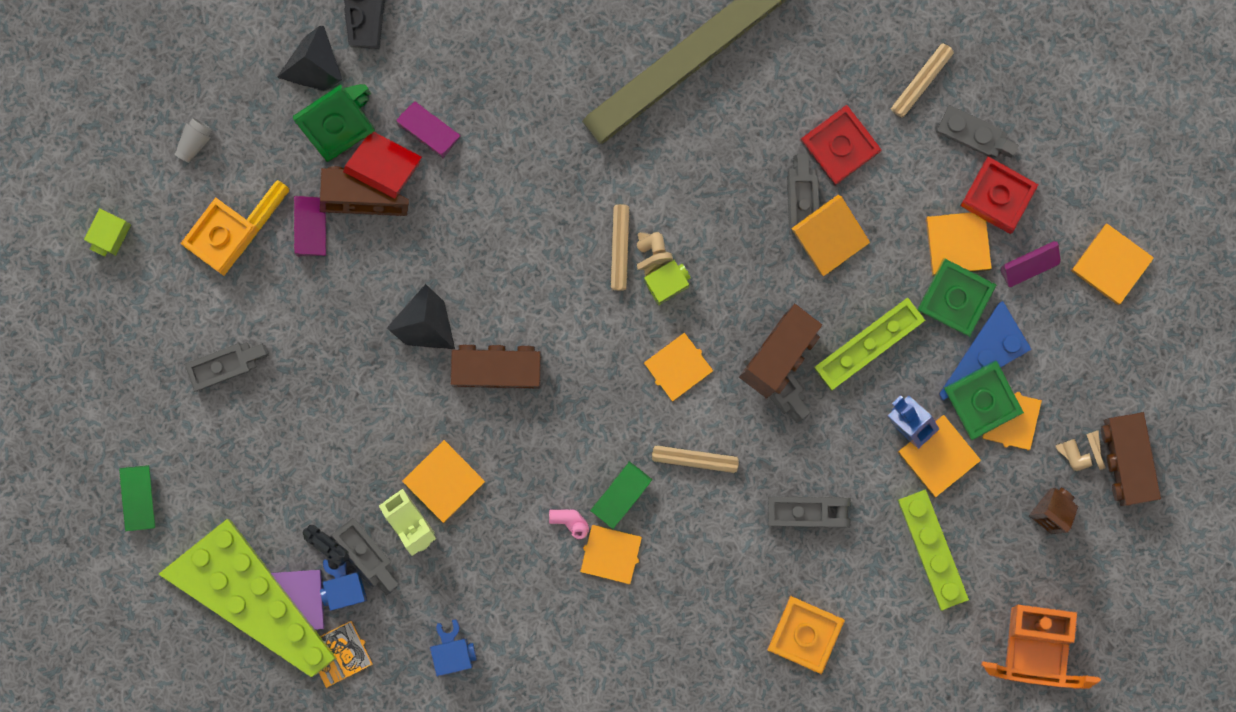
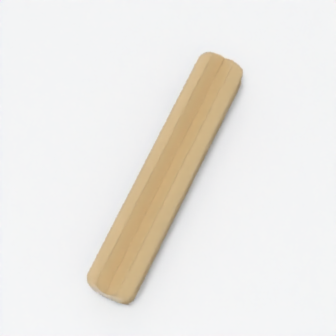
M943 43L938 47L894 103L891 110L897 116L903 118L951 58L954 51L948 45Z
M623 204L615 205L613 210L611 289L615 291H624L627 288L629 206Z
M654 446L652 452V460L654 462L731 473L737 472L739 458L734 456L663 446Z

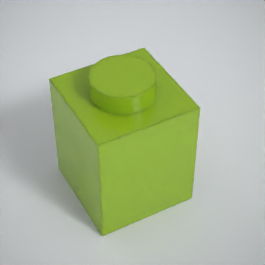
M99 208L84 240L92 244L89 250L106 257L107 253L116 256L131 224Z
M672 260L644 277V283L657 304L661 305L689 288L687 280L691 279L682 263L677 265L675 260Z

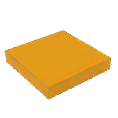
M840 195L835 196L791 228L823 277L870 243Z
M215 197L180 244L225 276L260 229Z
M972 212L926 217L932 276L936 274L943 258L971 272L992 269L986 220Z
M1106 223L1071 271L1111 301L1120 305L1154 257Z
M942 415L935 421L939 430L919 449L909 442L898 451L899 455L934 498L981 461L945 415Z
M445 440L402 481L443 523L485 483L477 472Z
M790 596L767 651L822 674L845 619Z

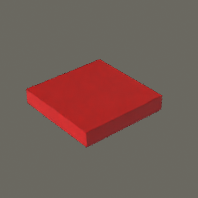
M845 105L800 139L835 186L882 151L848 105Z
M373 132L364 139L346 163L343 172L395 199L419 166L422 156Z
M988 156L960 206L1005 232L1012 234L1039 184Z

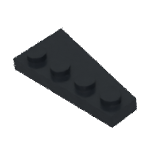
M344 0V14L349 46L352 48L380 49L385 0Z

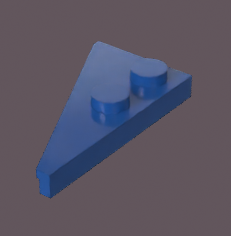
M1003 301L997 304L951 377L939 393L942 401L948 398L944 387L995 360L1002 367L1032 350Z

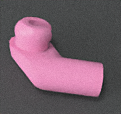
M549 510V524H565L572 533V536L579 540L587 536L589 532L588 523L577 510Z

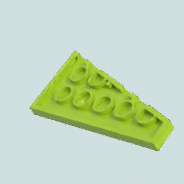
M230 519L222 522L159 573L160 576L310 677L316 676L337 659Z

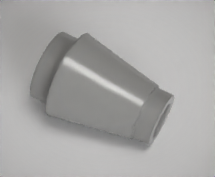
M192 118L190 123L186 122L174 155L190 163L192 158L212 138L210 134L213 129L203 122Z

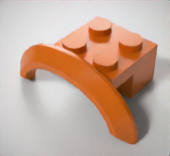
M1025 605L1012 607L1005 667L997 665V663L983 661L981 664L992 677L1036 685L1089 689L1101 681L1099 677L1066 675L1069 644L1075 642L1077 612Z

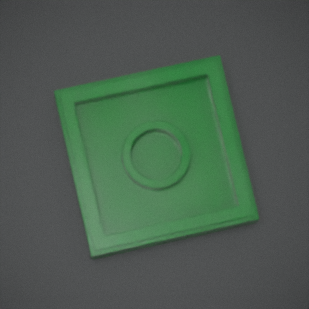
M341 84L293 116L294 122L326 162L331 161L375 132L374 126Z
M943 258L917 310L970 337L997 285Z
M996 360L944 387L971 440L1024 413Z

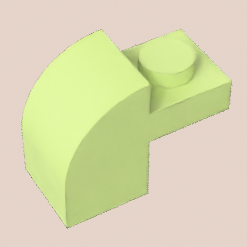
M403 489L379 505L386 520L397 532L411 556L418 551L425 550L436 539L434 531Z

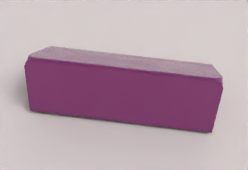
M415 101L396 120L397 125L443 159L461 137V135Z
M294 196V253L296 256H326V213L320 212V197Z
M1053 241L1000 267L1007 286L1013 287L1059 265L1061 262L1059 244L1057 241Z

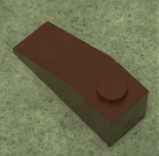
M331 166L321 168L320 212L407 216L408 198L398 194L394 199L344 173V168Z
M1062 487L1059 490L1051 488L1030 513L1029 517L1051 535L1068 533L1072 528L1079 506L1073 502L1075 497Z

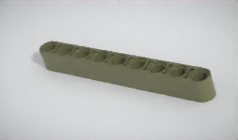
M734 0L583 119V124L599 144L605 143L631 123V118L634 120L654 105L655 102H658L699 70L700 67L704 66L745 34L744 30L746 32L768 16L767 13H772L787 0Z

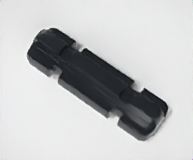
M309 525L303 530L304 540L330 558L335 564L342 566L349 560L348 550L339 545L326 533L320 532L321 530L315 525Z

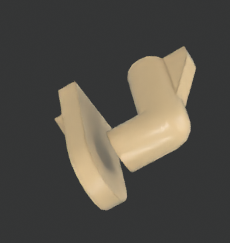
M661 233L638 234L637 248L639 251L644 253L652 249L653 256L637 264L638 270L645 271V276L673 260L672 253H668L665 250L664 239Z
M1099 430L1087 434L1099 469H1106L1101 457ZM1075 439L1056 445L1057 450L1069 460L1070 466L1074 471H1080L1093 466L1090 453L1081 456Z

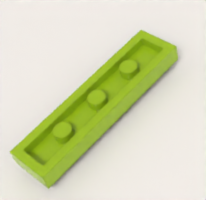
M907 297L817 364L814 369L830 391H832L926 320Z
M926 489L897 500L940 610L942 611L968 601L969 598Z

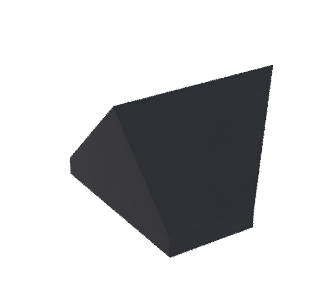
M318 26L303 38L277 78L322 91L330 89L342 80L324 26Z
M425 284L387 329L405 345L455 349L445 302Z

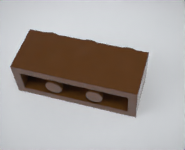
M793 304L785 312L739 378L766 399L774 392L779 395L789 382L786 378L790 370L795 372L805 360L801 356L806 348L811 350L819 340L820 336L817 332L822 327V324L798 305Z
M459 345V350H452V387L540 389L541 352L535 351L534 346H517V351H506V346L489 345L488 350H476V345Z
M1144 412L1105 419L1104 425L1101 426V436L1103 442L1108 443L1110 454L1106 456L1109 471L1114 472L1116 483L1112 484L1115 501H1119L1120 506L1161 500Z

